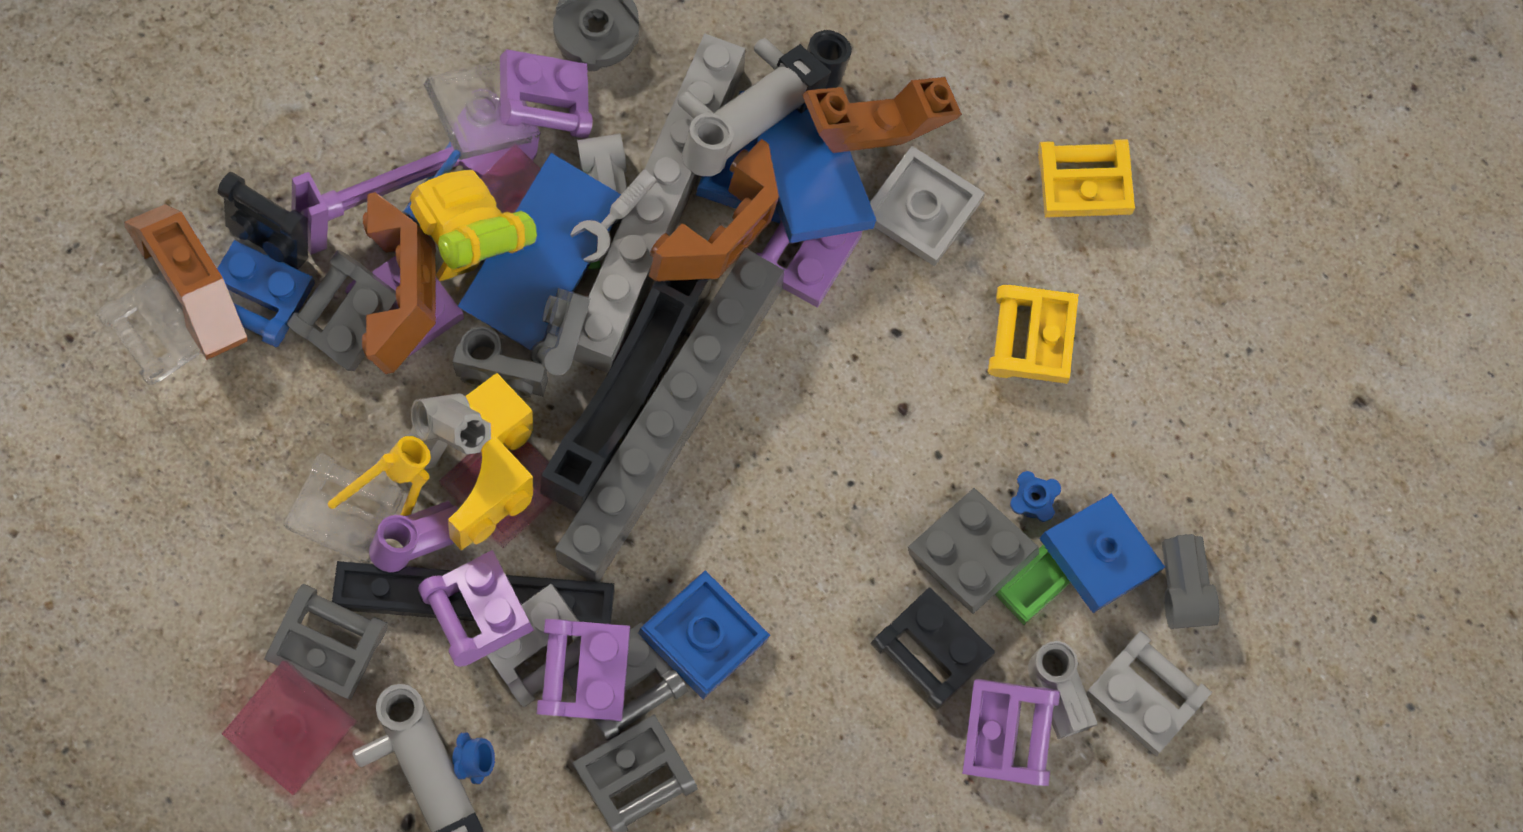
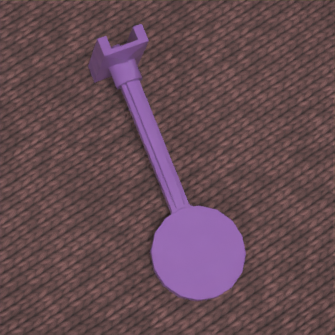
M489 99L475 102L462 110L453 123L451 147L339 192L332 190L321 195L309 172L292 178L291 211L296 210L308 218V252L312 255L327 249L328 221L344 215L345 210L367 202V194L376 192L383 196L437 174L454 150H459L461 156L453 167L461 165L465 170H474L481 179L501 181L515 178L526 171L535 159L539 135L534 125L522 123L517 127L503 125L501 122L500 100Z

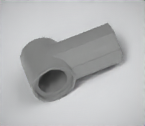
M621 134L577 140L581 171L622 194L627 189L624 173H627ZM623 218L617 219L615 224L621 223Z
M1052 641L1043 645L1034 653L1029 660L1028 673L1032 682L1038 687L1060 691L1059 705H1054L1052 725L1057 739H1061L1095 727L1097 721L1077 671V655L1066 643ZM1044 655H1052L1060 660L1063 667L1061 676L1049 675L1044 670L1042 665Z

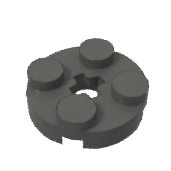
M559 0L557 4L556 14L553 18L555 42L560 51L569 60L587 64V71H597L602 67L617 64L632 52L639 41V16L633 0ZM594 18L597 22L603 19L607 21L604 25V31L599 33L588 31V20Z

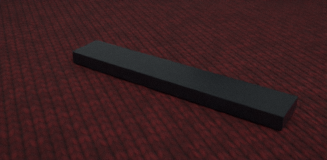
M337 561L332 602L353 612L437 618L431 605L423 601L418 587L422 581L429 577L443 576L453 570L404 567L400 571L386 572L377 568L374 564ZM506 575L521 605L548 585L553 584L580 622L612 623L614 583ZM461 591L448 597L459 620L475 621Z

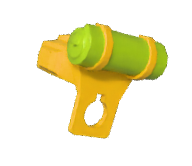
M474 170L445 173L418 185L411 193L410 208L423 232L431 235L444 260L436 274L439 281L471 272L477 268L481 260L506 252L515 253L523 249V247L535 243L537 232L533 219L523 211L502 213L496 207L497 203L487 186Z

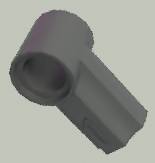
M1186 534L1164 539L1162 550L1168 586L1165 590L1164 605L1168 627L1170 629L1218 625L1220 616L1219 599L1214 584L1210 585L1203 536Z

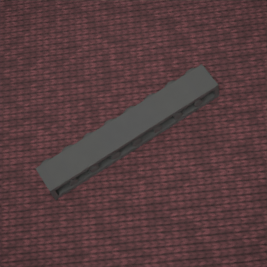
M745 248L556 546L555 551L559 564L588 581L600 582L782 291L784 269Z

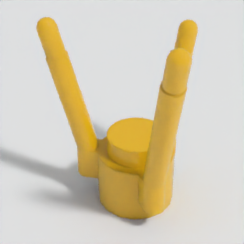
M414 436L401 438L391 451L384 454L373 467L328 502V507L330 509L336 508L385 471L387 476L394 482L412 483L400 514L402 516L411 515L422 486L430 478L424 469L431 459L430 450L422 440Z

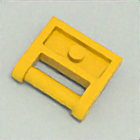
M1114 139L1112 144L1055 146L1053 141L1039 142L1038 159L1041 168L1045 217L1133 214L1135 203L1130 150L1127 139ZM1113 161L1115 168L1057 169L1056 163Z
M1015 285L999 286L996 295V302L1000 305L994 356L989 358L988 374L999 378L1014 376L1068 384L1071 372L1079 294ZM1021 305L1031 307L1025 359L1012 357L1017 308Z

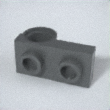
M474 327L463 335L460 345L456 347L452 361L456 376L461 377L462 382L478 387L498 373L519 397L530 398L532 394L544 396L548 377L543 365L504 356L498 334L488 327ZM486 346L494 350L493 354L485 360H476L471 357L472 352L478 347Z

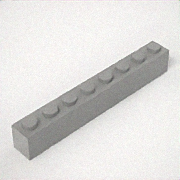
M704 33L645 167V170L657 182L622 219L589 294L591 300L573 360L608 373L620 353L654 281L649 277L653 261L650 251L661 235L667 233L670 236L676 230L699 175L688 170L682 160V152L693 118L678 105V98L683 92L690 91L713 113L732 100L744 73L745 48Z

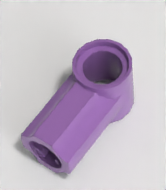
M446 501L408 516L391 515L386 517L379 524L369 549L371 561L382 571L396 572L403 569L412 559L454 544L449 538L448 518L458 510L457 506ZM385 539L396 540L403 548L391 547Z

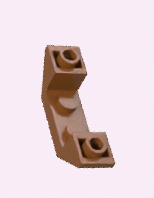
M946 77L911 80L894 99L849 103L842 87L807 90L802 95L819 135L832 153L902 145L954 121L962 115Z
M761 139L750 151L743 149L730 166L729 170L733 173L728 192L742 201L732 216L733 221L727 228L720 225L708 241L683 223L670 236L664 233L655 242L650 251V256L653 257L649 272L650 278L655 281L720 278L742 254L745 248L771 222L779 194L770 148L766 141Z
M374 192L367 194V212L363 215V226L367 236L372 238L386 253L396 251V259L400 268V285L396 288V301L399 309L366 315V333L362 336V347L367 359L371 360L385 374H390L398 369L436 324V245L416 222Z
M164 204L124 222L126 230L144 259L150 257L154 259L181 303L185 326L206 360L248 342L247 335L223 277L181 211Z

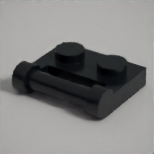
M234 172L226 174L221 180L217 191L218 195L224 198L225 226L237 238L249 240L264 249L266 254L273 260L285 262L298 270L308 259V218L296 210L289 212L245 185V179Z
M928 587L871 642V645L880 654L885 652L929 696L927 701L936 710L941 708L995 654V651L931 587ZM906 632L950 677L941 683L898 638Z

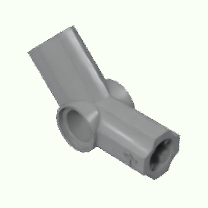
M461 393L416 399L413 402L411 411L413 427L408 436H414L422 440L430 450L431 459L424 469L436 466L447 445L464 454H475L481 452L483 445L491 439V423L482 419L480 413L471 409L468 400Z

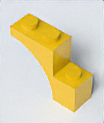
M498 373L465 396L470 408L480 413L482 419L491 423V439L481 449V469L471 494L465 503L448 518L449 538L461 551L472 542L479 544L486 540L493 533L498 522L509 514L510 516H516L530 504L533 496V476L508 450L509 448L510 450L520 448L530 438L533 431V410Z

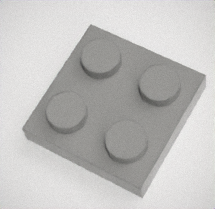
M911 146L870 202L876 217L874 227L928 263L936 266L983 201L985 192Z

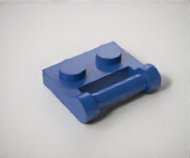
M236 240L232 242L217 268L228 290L277 313L274 318L268 320L233 303L244 328L261 335L263 342L275 348L278 347L290 328L287 325L288 321L295 312L299 313L315 285L314 278L285 263L277 262L269 256Z

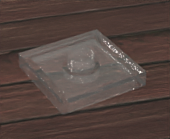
M500 61L429 76L424 83V87L454 150H459L461 153L459 160L536 141L541 134L538 127L534 125L520 123L519 126L513 127L502 124ZM520 100L522 101L523 106H527L525 101Z

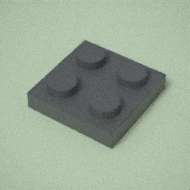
M973 488L908 546V551L925 570L974 614L1039 555V546L978 490Z

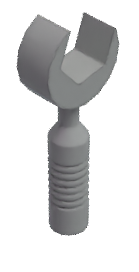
M644 169L619 198L616 199L611 205L610 214L602 223L587 220L580 222L573 228L570 234L571 237L585 230L598 237L597 252L584 258L585 262H597L607 256L611 247V238L607 229L617 219L624 218L657 182L647 170Z

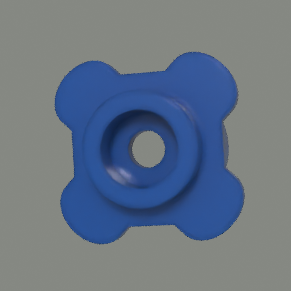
M1030 471L1022 472L1017 478V484L1019 485L1017 495L1010 501L1012 511L1029 518H1037L1041 522L1051 520L1055 514L1052 507L1054 499L1061 493L1060 483L1055 479L1046 481L1037 478ZM1033 493H1038L1040 495V499L1034 500L1032 499L1031 495Z
M460 733L456 740L457 746L453 752L455 775L458 779H466L467 777L471 780L472 784H480L484 777L489 776L493 771L495 764L493 746L485 738L472 739L469 733Z

